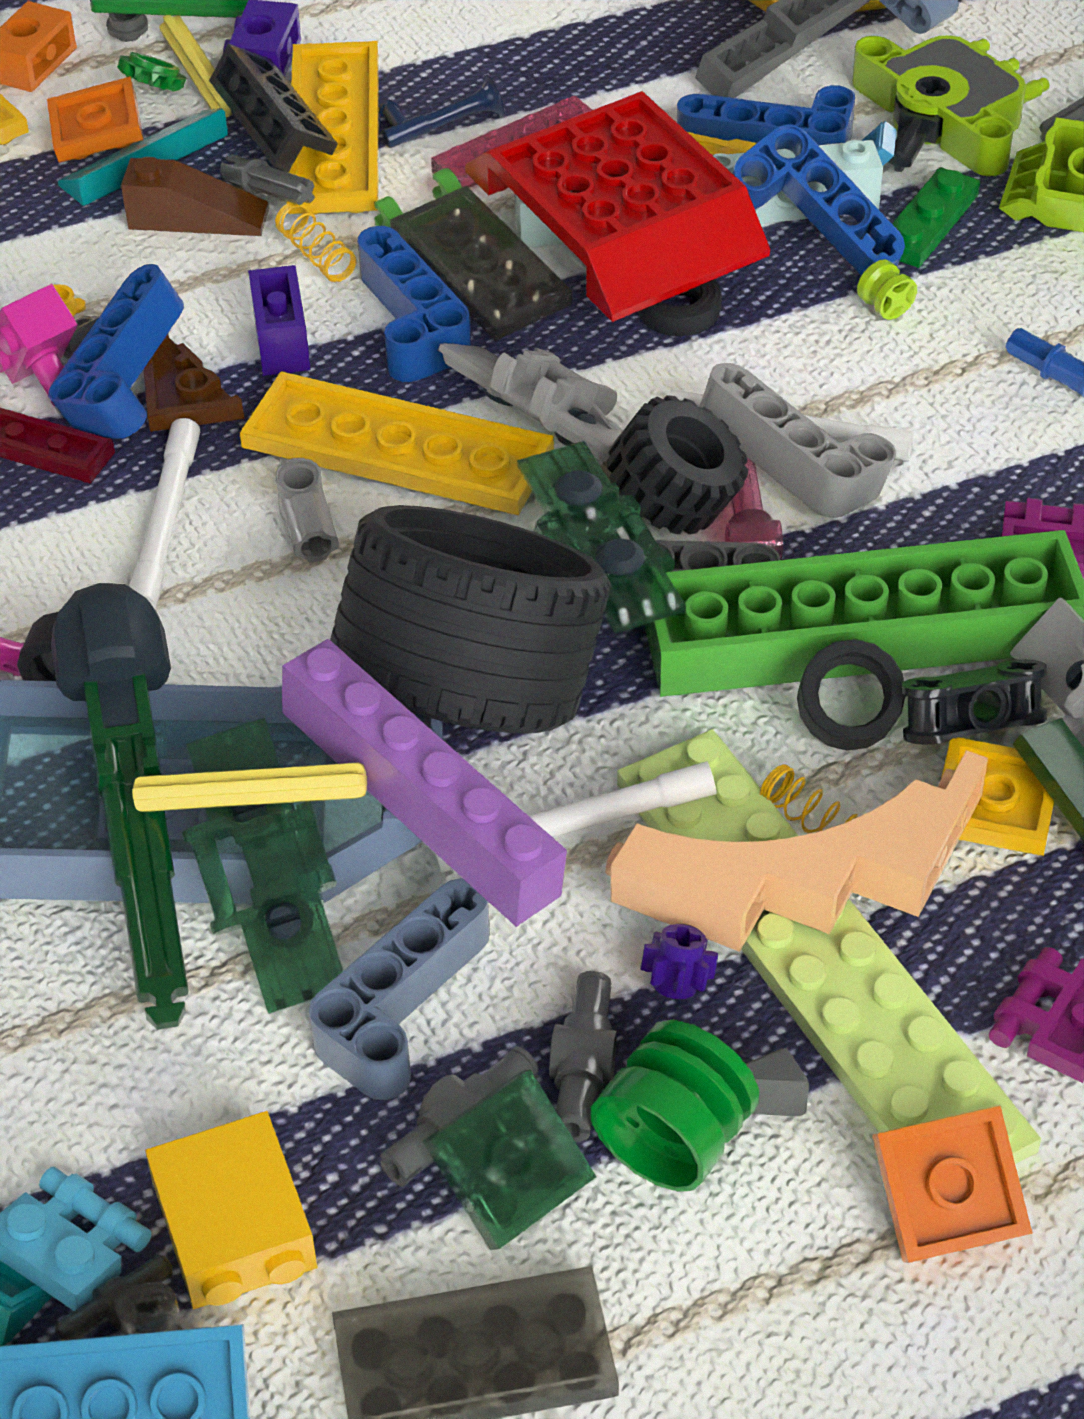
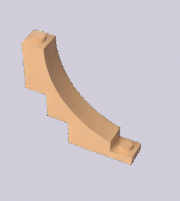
M966 750L955 771L946 769L938 787L915 779L895 797L862 816L823 831L792 838L758 842H725L685 837L636 824L625 843L617 842L614 845L606 863L605 873L611 876V902L670 925L685 924L693 926L702 931L708 940L739 952L764 909L827 934H830L852 892L919 917L982 796L988 758Z

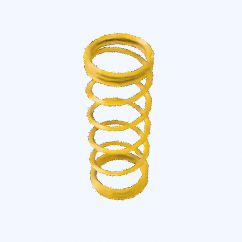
M289 202L279 210L275 219L276 228L286 238L290 239L292 244L299 248L302 254L309 258L312 264L318 267L329 281L340 282L352 274L357 263L355 254L346 248L343 242L335 241L334 233L326 232L325 225L321 222H316L315 215L309 213L304 204L297 205ZM293 208H302L303 215L294 221L290 230H284L283 223L286 214ZM309 216H311L313 224L309 225L300 237H293V234L298 233L305 227ZM302 218L300 223L295 227V224ZM315 225H320L323 228V233L318 235L310 246H302L303 238L314 230ZM325 235H331L333 242L323 249L321 255L312 256V248L319 244ZM300 239L299 245L294 240ZM334 244L341 245L342 248L332 251L324 261V265H322V257L331 251ZM310 248L309 254H307L304 249ZM344 253L350 254V263L346 270L337 275L328 274V268L338 263ZM341 254V256L335 262L330 264L336 256ZM319 258V263L317 264L314 259Z
M786 764L774 768L762 783L760 795H763L772 803H776L787 793L784 803L774 806L776 808H784V816L787 820L795 821L801 819V826L804 832L822 831L839 812L841 807L840 801L834 802L827 809L819 827L813 830L807 829L804 825L805 816L818 805L822 799L823 790L818 789L813 792L800 816L790 817L787 813V805L799 795L805 786L806 780L805 777H800L793 783L794 770ZM786 773L781 786L770 796L775 783ZM802 781L798 790L790 797L795 787ZM819 793V796H818V798L816 799V801H815V802L813 803V805L808 809V807H809L810 803L812 802V800H813V799L815 798V796ZM836 806V809L834 810L833 814L826 821L829 813ZM857 813V814H852V815L845 821V823L851 821L853 818H854V819L857 818V817H858V813Z

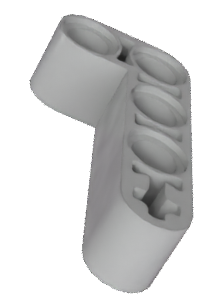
M733 363L716 364L711 370L699 407H706L713 412L716 418L722 419L729 426L728 430L736 435L741 442L739 448L746 453V457L811 510L825 517L838 518L870 503L880 496L896 457L895 447L889 440L873 433H862L839 443L742 366Z

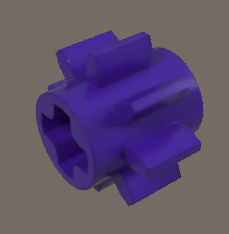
M672 924L665 927L661 933L654 932L652 944H644L640 970L652 973L650 984L661 995L673 999H686L692 997L697 990L705 991L707 979H714L718 953L706 950L708 939L699 929L685 924Z

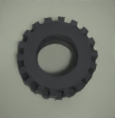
M666 395L664 399L657 396L650 399L648 403L643 404L610 447L608 452L610 457L606 462L607 469L612 473L609 477L612 486L620 491L618 496L624 504H629L634 509L633 513L641 519L642 517L646 518L652 526L660 530L662 527H665L670 533L680 535L684 531L691 535L697 534L700 529H707L745 484V479L748 477V468L745 466L748 460L746 453L739 448L741 442L737 436L732 434L728 430L729 426L722 419L716 418L712 411L704 406L703 408L697 406L692 400L684 398L680 401L676 396Z

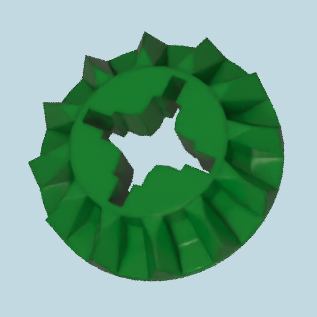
M130 52L129 56L121 55L117 68L126 77L130 76L132 79L137 80V82L173 92L184 87L186 77L180 74V69L171 63L136 52Z

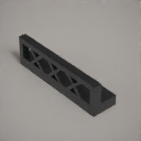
M228 43L209 82L275 168L289 172L303 146L333 155L338 143L273 61Z

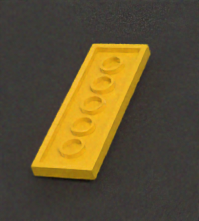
M378 41L293 44L291 85L338 143L333 155L306 146L302 147L288 173L309 179L315 185L312 191L315 196L314 200L310 204L306 202L303 204L307 207L309 213L314 215L331 212L361 213L364 211H378L374 206V202L378 201L379 194ZM300 207L293 208L288 214H303V209Z
M280 371L240 431L241 446L245 449L286 459L305 458L312 460L319 467L518 516L554 452V436L282 371Z

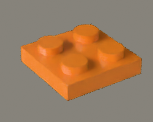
M130 76L47 99L53 149L59 163L72 159H84L91 154L112 148H125L132 143L144 140L136 92Z
M1001 1106L872 1134L903 1263H911L1033 1234Z

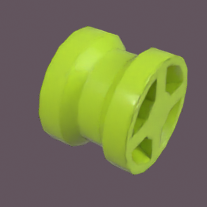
M884 259L873 263L864 271L857 285V294L866 304L874 305L875 310L881 317L892 320L903 315L911 307L917 295V284L909 276L900 275V270L891 261Z

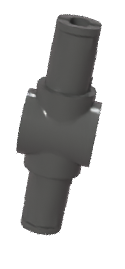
M586 971L579 974L572 1013L565 1018L564 1025L555 1024L553 1030L549 1076L550 1079L554 1080L555 1086L559 1090L554 1133L558 1138L569 1142H581L589 1138L592 1123L591 1106L595 1102L596 1097L602 1093L604 1085H608L614 1076L617 1031L612 1030L611 1023L608 1020L612 982L609 976L602 972Z
M516 1046L482 1075L475 1073L464 1081L454 1074L440 1079L431 1087L420 1105L419 1117L416 1122L417 1127L381 1153L380 1157L382 1160L380 1162L386 1175L398 1186L404 1187L440 1156L447 1158L457 1150L467 1157L481 1152L492 1141L501 1126L502 1114L505 1109L504 1104L538 1078L537 1072H539V1068L535 1059L528 1051Z

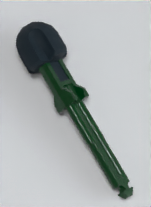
M98 583L75 591L57 615L53 625L51 641L56 685L63 696L72 701L86 702L98 791L104 805L115 884L121 888L137 1000L139 1003L151 1002L155 1005L145 1007L146 1020L157 1030L178 1027L186 1014L185 1001L173 1002L177 997L188 995L189 989L171 882L175 872L165 811H138L132 795L135 779L140 776L162 775L149 692L160 689L167 682L171 671L166 634L157 611L147 598L126 584Z

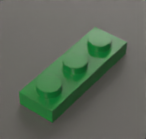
M942 167L935 171L892 223L904 238L905 248L900 262L917 268L921 267L979 195L980 180L963 175L959 171L948 170Z

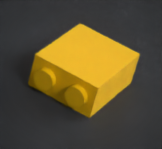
M268 1111L145 1149L153 1186L193 1310L209 1304L224 1305L230 1303L242 1293L272 1283H290L301 1277L305 1272L318 1268L312 1232Z

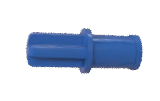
M1016 328L1012 332L1005 345L1010 355L1039 370L1041 378L1045 380L1052 378L1084 397L1083 361L1066 352V346L1060 343L1053 346L1022 328Z

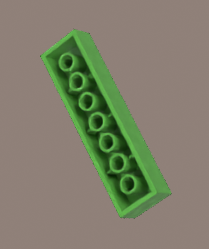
M1065 530L646 574L644 575L643 620L660 697L800 682L806 666L818 651L834 642L853 639L877 645L893 657L900 670L1013 658L1010 655L1013 648L1058 598H1063L1084 620V579ZM847 664L830 670L823 679L872 673L864 667Z

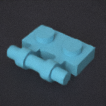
M50 1167L42 1175L39 1187L53 1196V1198L43 1204L25 1192L0 1213V1261L77 1313L121 1273V1256L113 1250L123 1243L135 1252H140L150 1241L152 1232L136 1221L137 1216L134 1211L120 1202L110 1204L93 1192V1184L76 1173L68 1176L56 1167ZM80 1214L96 1226L86 1233L70 1221Z

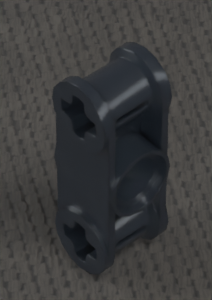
M1027 659L1001 662L996 666L964 672L959 671L937 677L912 678L902 682V694L908 697V726L903 728V739L913 744L933 745L948 742L953 738L992 732L1003 728L1044 723L1047 721V709L1041 706V678L1047 675V664Z

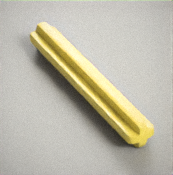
M163 16L164 22L159 26V29L210 109L222 108L225 111L226 118L232 115L231 109L209 82L215 68L180 16Z
M356 762L140 776L134 781L132 795L136 809L141 812L356 799L366 795L367 775L364 765Z

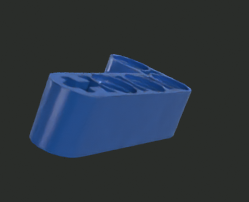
M826 86L816 93L812 108L706 94H689L680 98L677 102V123L690 133L727 141L739 139L758 143L781 125L792 124L803 129L818 145L846 143L852 139L855 94L844 86Z
M786 124L775 128L736 161L733 175L746 186L755 209L763 206L782 190L861 276L870 265L879 260L886 259L896 266L898 265L905 248L904 238L901 233L799 126ZM776 150H790L796 157H782ZM745 176L756 177L762 184L751 186L745 183L742 178ZM819 182L827 190L823 192L814 191L807 183ZM838 216H852L858 224L847 225Z
M373 226L363 230L358 236L361 279L395 318V320L388 323L384 332L387 371L389 375L401 382H413L450 368V366L445 364L443 353L438 351L440 344L444 343L471 346L470 314L468 308L397 231L386 226Z
M147 264L131 272L52 383L48 397L72 428L105 438L120 439L132 435L144 424L147 418V411L130 388L184 309V302L158 265Z

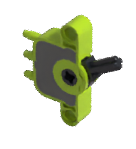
M941 35L930 38L907 50L881 36H866L859 39L855 44L853 87L887 112L893 113L894 128L897 129L898 137L895 140L894 156L887 163L894 165V171L903 172L905 167L909 168L912 166L924 144H940V149L979 175L998 176L1003 174L1009 167L1013 132L1020 126L1023 104L1041 96L1043 92L1047 91L1050 87L1048 79L1042 77L1025 84L1024 79L1016 73L1020 67L1019 61L1016 58H1010L999 62L986 52L990 49V43L985 38L969 42L961 37Z

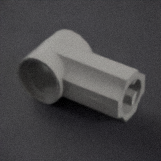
M293 458L287 460L276 471V486L280 515L286 522L295 557H302L309 563L326 560L332 551L338 549L339 544L322 488L321 469L315 462L309 459Z

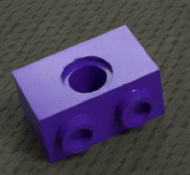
M248 0L242 15L236 17L234 33L231 39H226L223 53L229 43L267 57L273 61L286 77L292 63L293 44H300L302 40L298 4Z
M296 265L249 270L253 313L263 376L279 374L280 371L292 373L311 370L306 323Z

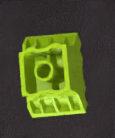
M1056 117L1054 125L1046 133L1044 142L1017 151L999 206L1000 210L1015 221L1033 216L1048 227L1084 232L1083 121Z

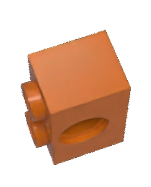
M27 1L0 27V84L33 92L77 48L71 12Z

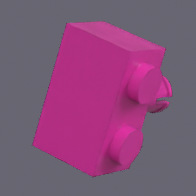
M53 284L47 285L8 304L0 310V373L5 372L12 384L35 374L47 395L52 383L64 368L60 360L78 326Z

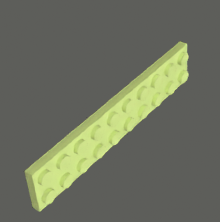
M713 729L617 770V786L621 789L653 780L660 774L708 762L717 794L673 807H659L639 813L650 828L695 839L725 842H758L798 836L774 804L767 800L766 797H763V795H760L761 788ZM850 899L847 901L830 934L765 909L763 910L741 950L879 1133L1001 1106L1015 1164L1038 1153L1041 1137Z

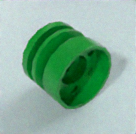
M677 1020L657 1022L640 1042V1045L629 1056L627 1068H621L592 1104L591 1122L599 1139L613 1156L636 1175L656 1186L673 1191H693L705 1180L723 1155L725 1143L738 1134L743 1122L751 1116L758 1106L760 1090L752 1071L740 1056L718 1037L694 1024Z

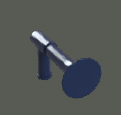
M488 74L484 75L482 87L473 95L426 115L421 114L409 120L399 110L396 102L391 99L383 101L379 106L380 115L391 125V127L382 130L383 138L388 148L395 147L430 133L433 129L478 112H493L499 118L504 117L502 98L495 82Z

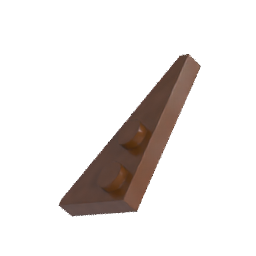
M168 333L144 368L147 417L150 432L170 430L172 423L180 418L190 419L198 425L245 419L242 399L238 395L231 397L221 387L220 378L212 370L204 368L203 362L184 343L177 345L172 341Z

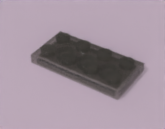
M467 185L390 219V228L398 232L465 304L470 316L494 341L572 305L573 291Z
M592 1266L332 1312L348 1419H499L619 1396V1380Z

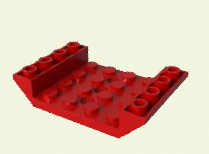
M643 91L488 150L465 164V172L488 196L510 188L586 265V296L611 322L770 256V246L746 186Z

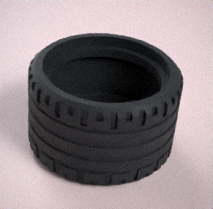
M408 505L385 506L372 511L359 520L354 548L351 551L347 567L348 574L344 579L342 587V600L338 605L334 620L335 625L330 638L331 642L409 711L431 719L488 731L541 733L558 728L576 716L583 690L581 689L585 686L589 671L588 663L592 660L596 645L595 637L599 634L603 611L606 608L611 589L608 577L594 559L571 546L542 534L489 518L445 509Z

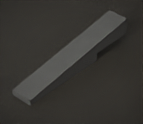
M779 0L767 7L764 18L703 54L695 79L714 96L736 98L871 0Z

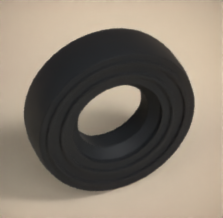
M714 279L678 294L697 300L696 303L688 306H672L661 301L638 311L642 322L658 333L669 336L695 335L709 329L719 318L722 305L720 285Z

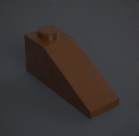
M154 157L130 158L121 184L128 229L262 236L269 212V201L176 160L157 159Z

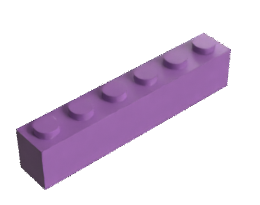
M326 639L282 665V713L336 763L359 762L363 764L367 775V791L515 927L561 897L567 849L333 642Z

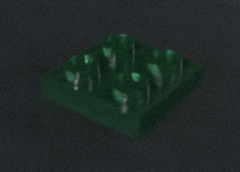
M530 1069L520 1071L423 1140L424 1145L490 1250L502 1248L596 1178L592 1168Z

